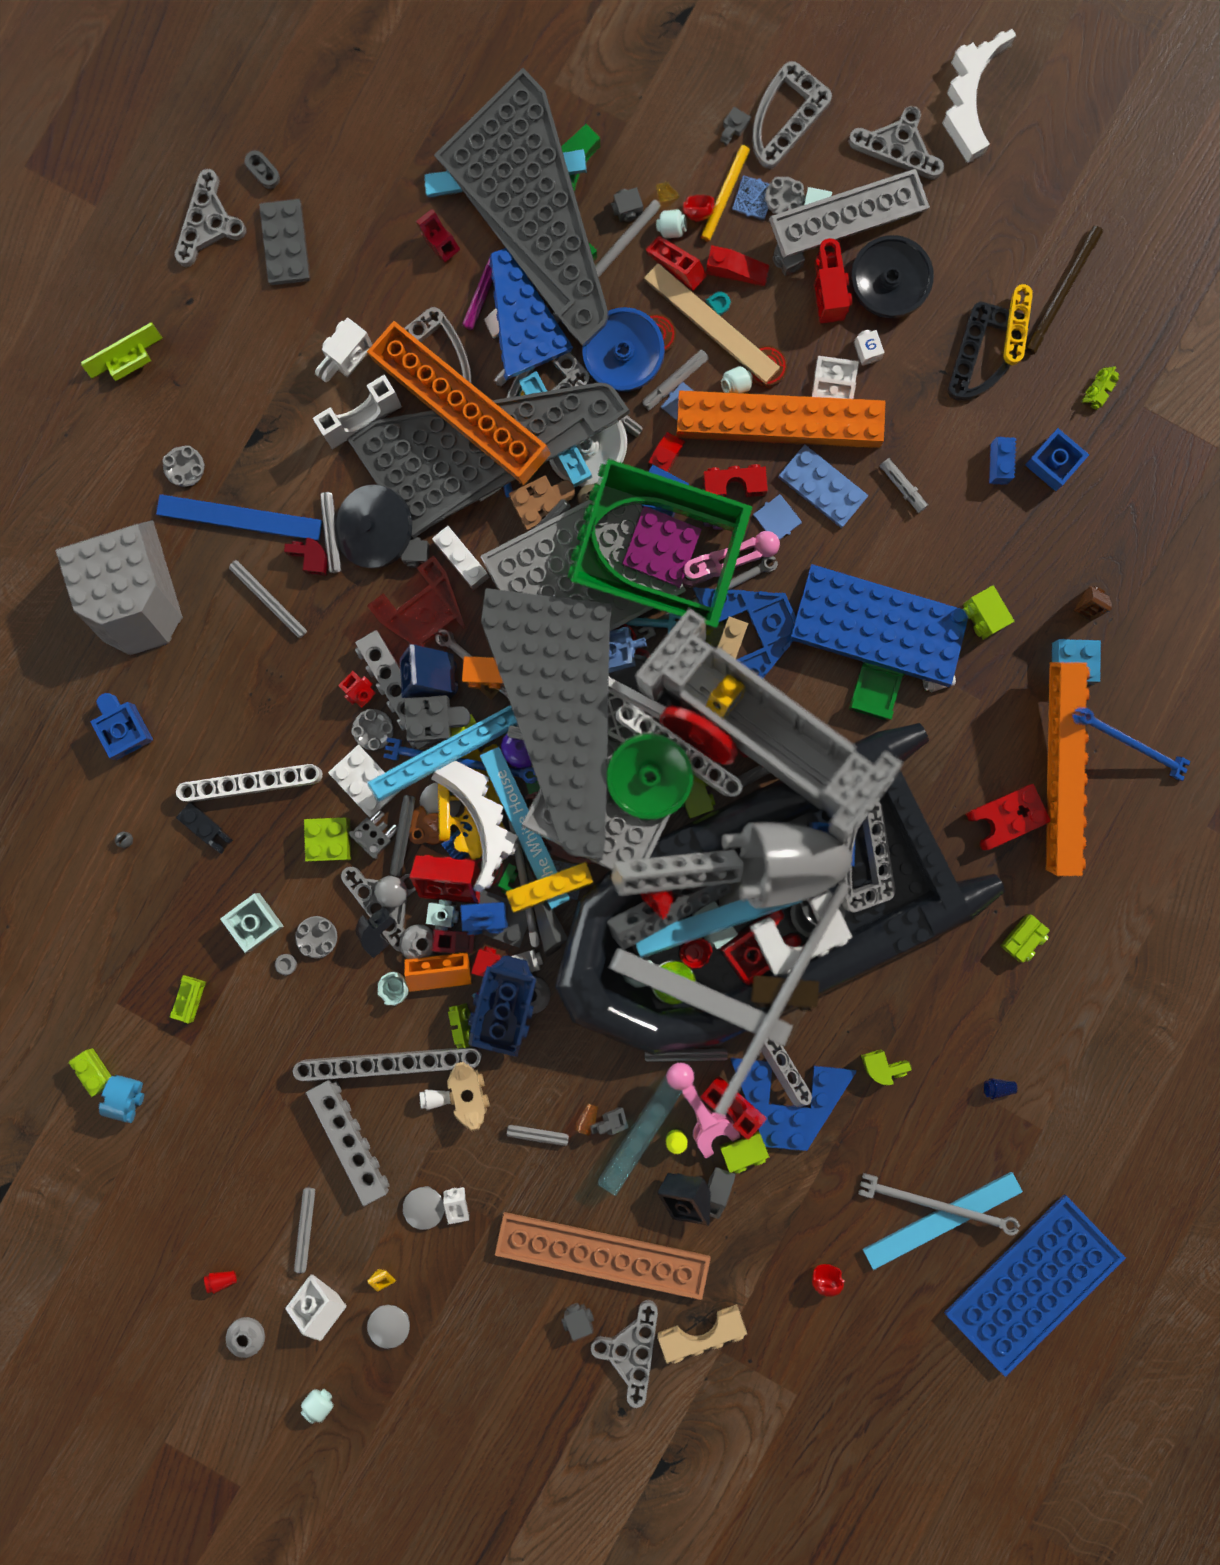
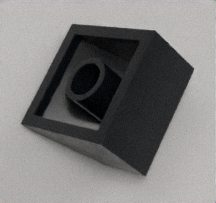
M667 1173L657 1194L672 1219L708 1226L710 1223L711 1191L706 1181L699 1176L691 1177L681 1173Z

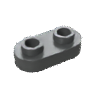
M251 151L246 155L245 164L248 170L264 187L274 188L279 184L280 175L277 169L261 152ZM255 162H260L258 166H254ZM272 176L273 179L268 181L267 178Z

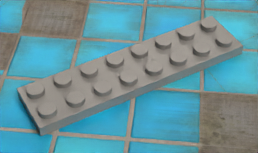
M913 169L773 215L769 218L781 254L783 258L819 247L825 239L840 240L926 211L930 206L917 170Z

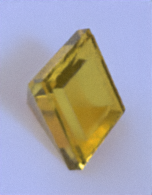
M668 182L656 185L660 202L680 198V195Z

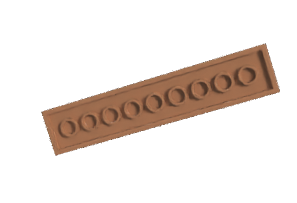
M507 1212L503 1214L495 1256L700 1300L703 1298L710 1263V1256Z

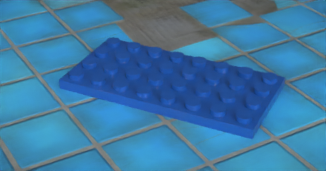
M811 564L790 640L950 688L968 616L963 609Z
M1064 1194L944 1313L1006 1377L1126 1257Z

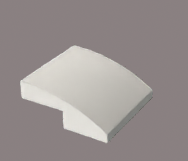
M818 356L812 397L853 399L859 361Z

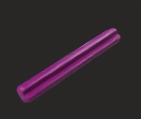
M490 259L487 262L463 321V327L469 330H473L493 282Z

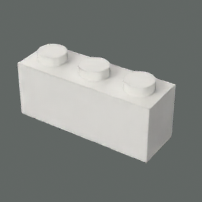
M449 526L432 538L434 544L473 591L489 578L485 569Z

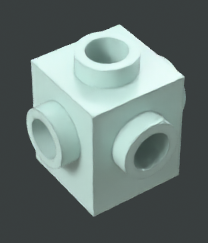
M439 899V903L430 902L426 924L435 925V929L448 930V927H453L454 923L458 922L459 911L456 910L457 905H451L452 901ZM442 912L445 913V918L442 917Z

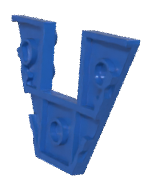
M694 587L693 591L698 603L711 607L716 588ZM730 589L727 592L719 622L728 619L729 616L733 617L744 611L748 612L763 648L736 660L763 679L792 644L793 640H790L796 616L786 593Z
M730 1057L736 1073L743 1059ZM755 1060L741 1088L746 1100L767 1118L758 1129L765 1147L807 1151L854 1077L856 1070L813 1065L810 1107H796L769 1103L772 1068L767 1061Z

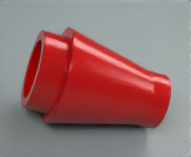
M235 1271L209 1273L208 1276H205L204 1283L207 1293L215 1294L237 1283Z

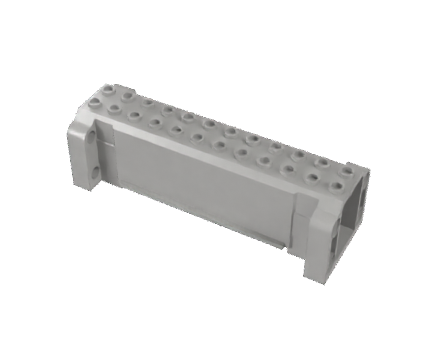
M689 609L636 674L639 691L655 702L663 694L667 693L687 711L695 713L713 723L732 740L739 750L817 808L823 809L834 817L828 832L845 844L895 780L902 763L885 752L876 765L873 766L854 751L856 748L854 745L720 647L715 650L705 643V619ZM727 674H730L744 684L745 691L741 701L723 720L705 705L712 691Z

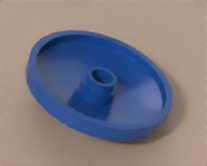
M622 307L608 311L606 326L586 346H582L585 366L597 383L609 384L618 392H628L645 386L657 375L664 360L665 346L662 333L650 316L634 308Z

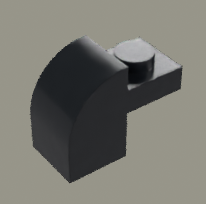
M386 907L376 911L369 920L363 915L356 925L357 938L364 950L373 958L389 945L382 932L395 922Z

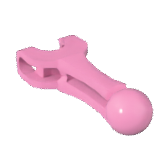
M763 531L755 538L752 537L742 542L740 551L753 547L755 551L737 558L735 567L759 560L761 557L767 558L775 555L780 547L777 535L771 531ZM728 548L689 560L684 566L685 576L682 584L686 587H691L712 577L720 576L723 564H720L719 560L726 557Z
M685 1063L672 1065L667 1072L668 1084L673 1089L682 1091V1094L687 1098L695 1111L697 1123L693 1129V1138L704 1157L708 1158L714 1154L711 1144L717 1136L726 1135L732 1142L740 1139L741 1136L733 1127L734 1123L728 1114L722 1116L717 1112H712L699 1098L692 1084L694 1073L691 1067Z

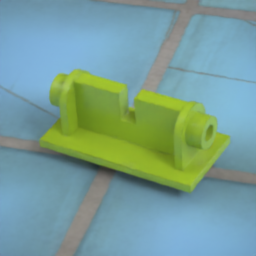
M1115 366L1102 368L1097 373L1096 379L1092 386L1087 389L1082 403L1091 402V407L1095 410L1103 407L1109 396L1104 390L1106 389L1108 392H1111L1119 380V373L1115 371Z
M467 1003L451 1006L448 1011L450 1025H458V1029L452 1030L454 1045H457V1049L470 1046L469 1038L472 1026L468 1025L471 1013Z

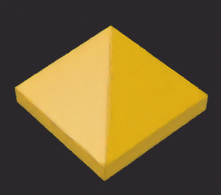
M380 1269L368 1280V1284L376 1291H380L396 1282L395 1278L387 1271Z

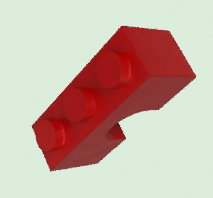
M759 464L749 465L748 468L731 466L727 470H720L714 467L707 469L703 474L704 491L725 498L727 494L726 486L732 482H738L744 487L745 497L766 496L768 492L766 467H760Z
M718 1076L700 1098L715 1110L729 1084ZM738 1092L726 1112L734 1121L733 1127L747 1140L754 1135L767 1119Z

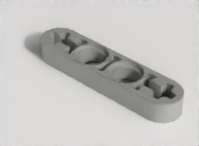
M766 1039L761 1052L792 1103L796 1107L810 1104L812 1100L811 1092L784 1047L770 1040V1043L767 1044L768 1039ZM777 1055L782 1060V1066H780L776 1061ZM788 1074L792 1076L793 1084L788 1081Z

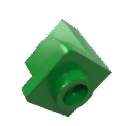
M510 863L498 885L502 888L500 892L504 894L514 889L508 885L510 882L514 884L518 876L517 867Z

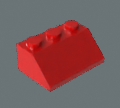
M416 855L410 879L420 898L476 904L480 902V892L473 889L480 875L476 861Z

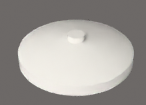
M621 420L576 445L593 477L577 486L584 487L589 484H597L600 477L598 476L601 463L605 464L608 459L623 463L627 451V435ZM556 456L549 460L554 471L562 479L571 482L559 457Z

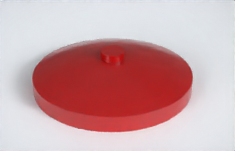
M666 707L659 717L660 724L715 763L723 765L732 764L738 755L735 744L723 731L695 713L678 707Z

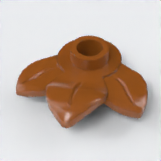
M422 805L417 807L413 811L412 826L409 832L410 841L414 844L426 842L435 845L440 843L438 813L427 815ZM416 830L421 831V838L415 836Z

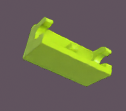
M186 975L182 976L181 985L170 1018L185 1023L194 1022L206 981Z

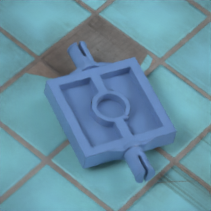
M628 626L610 631L609 673L635 666V649L647 646L645 638L632 640L631 630Z

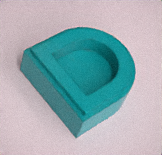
M717 292L706 299V303L719 316H722L729 310L730 298L723 292Z

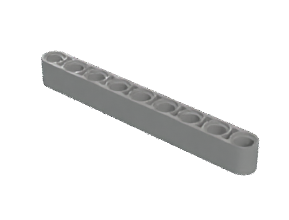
M619 948L616 949L609 965L610 969L755 1034L758 1033L767 1014ZM777 1019L767 1039L785 1046L793 1026Z
M476 1047L306 1059L294 1066L293 1075L299 1081L453 1070L455 1064L446 1062L445 1057L447 1054H453L456 1057V1063L464 1062L474 1068L480 1063L482 1054ZM468 1052L475 1053L477 1061L474 1063L469 1062L466 1054ZM427 1055L434 1057L435 1064L433 1066H428L425 1063ZM405 1057H411L414 1060L413 1067L405 1066ZM387 1058L393 1062L392 1069H387L383 1066L384 1059ZM364 1060L371 1062L372 1069L370 1071L363 1068L362 1062ZM342 1062H348L351 1065L350 1072L342 1070ZM322 1063H326L330 1067L329 1074H324L321 1071ZM301 1065L308 1067V1075L301 1074Z

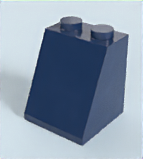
M410 644L400 657L402 698L447 696L450 700L458 691V682L455 681L457 663L454 661L453 654Z

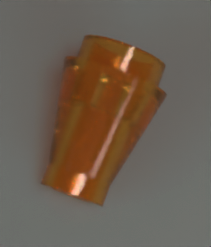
M586 1103L583 1112L575 1123V1131L591 1136L590 1126L596 1123L598 1107Z

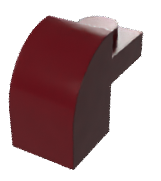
M431 209L416 221L422 232L421 235L427 244L444 262L460 251L454 237L444 228L435 211Z
M306 537V546L298 541H292L291 544L285 543L284 552L288 556L304 557L303 571L306 574L327 576V553L317 541Z
M434 929L431 950L436 952H467L472 954L474 935H468V932Z

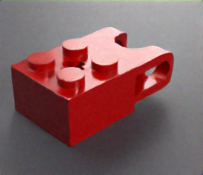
M828 238L821 242L819 253L815 260L817 276L814 282V290L820 324L843 321L846 314L849 313V307L852 305L851 293L847 291L849 276L848 273L844 272L840 244L836 239ZM832 246L835 252L825 251L824 248Z
M1034 784L1021 787L966 813L969 821L984 819L990 824L991 831L989 836L980 841L982 850L992 849L1051 822ZM1019 808L1023 809V815H1018L1017 811L1020 810Z
M782 910L759 917L740 931L736 937L719 948L740 980L746 985L752 983L753 975L761 976L770 969L750 926L767 917L771 918L775 926H777L784 918ZM790 933L782 937L783 942L791 947H798L802 943V938L796 933ZM751 950L752 956L749 958L747 957V953Z

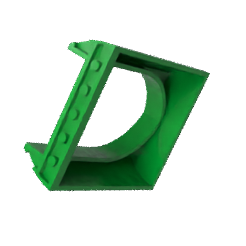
M608 459L605 464L601 463L598 471V476L600 477L590 492L589 500L592 502L588 505V508L586 507L583 520L586 522L578 532L577 540L580 542L572 552L571 560L574 563L570 566L567 577L572 582L681 617L691 609L705 619L706 625L717 628L753 506ZM638 504L659 507L732 531L711 607L637 584L620 575L604 558L597 542L595 525L601 518L615 509Z

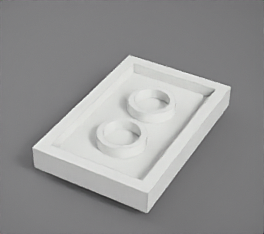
M359 744L328 772L370 818L400 792L398 791L380 802L377 801L367 782L385 772Z

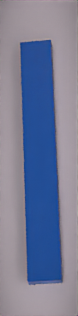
M161 494L159 495L156 515L300 539H306L307 537L315 541H319L322 528V520Z

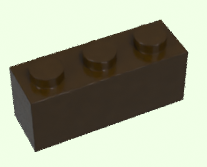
M753 975L751 1002H756L755 1006L768 1007L769 1004H773L787 978ZM799 980L783 1009L790 1010L791 1005L799 1006L800 1011L811 1012L812 1008H817L819 982Z

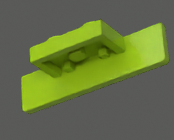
M149 323L82 361L81 365L91 378L109 370L113 379L117 381L150 362L151 360L145 348L161 340L162 336L153 323Z

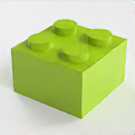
M994 585L962 604L968 619L971 618L975 625L973 626L975 633L979 637L981 636L983 640L1014 622Z
M350 818L304 819L305 861L351 860Z

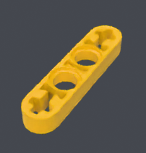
M1025 284L1017 286L1011 297L1004 348V360L1009 365L1018 364L1025 353L1033 295L1032 289ZM1020 291H1023L1025 295L1022 304H1019L1021 299ZM1016 310L1023 311L1025 314L1024 319L1019 320L1015 318L1014 312ZM1019 330L1022 338L1019 340L1014 339L1011 332ZM1014 345H1018L1015 354L1019 356L1013 359L1010 353L1013 351Z

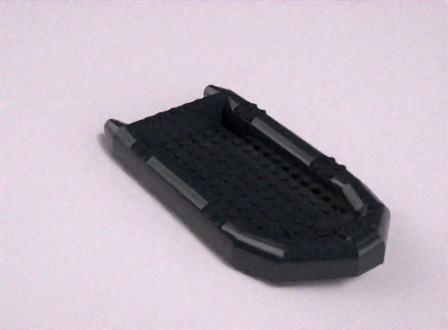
M920 723L878 731L852 745L856 747L854 751L873 766L876 765L885 752L903 764L928 743L929 739L924 727ZM900 769L895 780L879 800L883 810L895 894L888 901L857 912L845 910L844 921L852 938L848 939V942L840 947L834 946L828 949L829 952L825 955L812 957L799 979L818 981V996L972 921L1005 893L1004 886L996 874L960 881L955 880ZM779 779L659 838L649 858L735 850L739 856L741 854V847L724 849L722 844L723 835L741 834L746 825L750 823H782L809 827L811 822L831 823L834 817L823 809L817 808ZM863 823L858 827L855 837V864L852 866V890L872 884ZM876 824L872 827V834L875 835L878 830ZM879 844L875 848L876 855H879L881 852ZM883 865L878 870L880 876L884 873ZM612 870L602 877L577 902L555 988L572 1023L650 1055L717 1046L748 1031L683 1001L678 1003L663 1002L654 994L652 987L635 988L624 981L622 974L609 968L616 949H623L612 938L607 921L644 902L640 893L619 895L611 880ZM839 882L830 889H828L832 893V896L836 891ZM870 891L865 895L867 902L871 899ZM791 906L781 909L784 913V918L776 926L781 938L790 933H796L802 938V943L798 947L806 945L810 937H805L795 928L791 919ZM758 918L735 925L733 928L739 933ZM636 943L624 949L628 953L640 956ZM681 945L649 955L647 958L658 966L667 961L682 963L679 957ZM715 946L712 947L713 952L710 955L709 963L699 969L688 967L694 982L765 1014L769 1013L773 1004H769L768 1007L755 1006L756 1002H751L752 983L749 985L743 983L722 952L716 949ZM751 950L747 953V957L749 958L752 956ZM769 969L761 976L788 978L790 972L779 976V974L775 976ZM790 1005V1010H792V1009H794V1008H796V1007H798V1006H791V1005ZM783 1009L780 1015H782V1014H784V1013H786V1012H788V1011H790V1010H789V1009Z

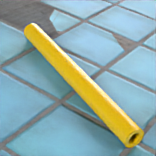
M741 145L714 205L713 214L709 217L702 232L701 239L704 241H710L750 151L745 145Z

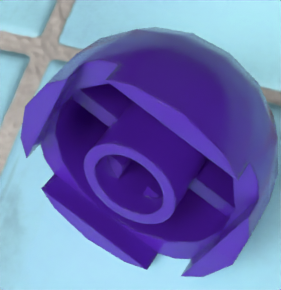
M507 732L500 746L506 763L518 769L531 767L532 763L524 740L509 738Z

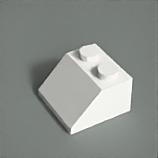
M311 1274L285 1309L303 1335L321 1341L347 1306L334 1290Z

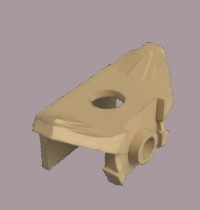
M464 1062L456 1063L447 1081L448 1089L451 1088L452 1092H449L451 1104H455L456 1107L453 1112L455 1117L465 1127L470 1129L471 1132L480 1129L484 1121V1114L487 1112L486 1107H490L487 1094L483 1095L482 1087L485 1086L482 1074L478 1073V1069L473 1070L471 1066ZM464 1090H470L473 1093V1100L470 1102L463 1101L461 1093Z

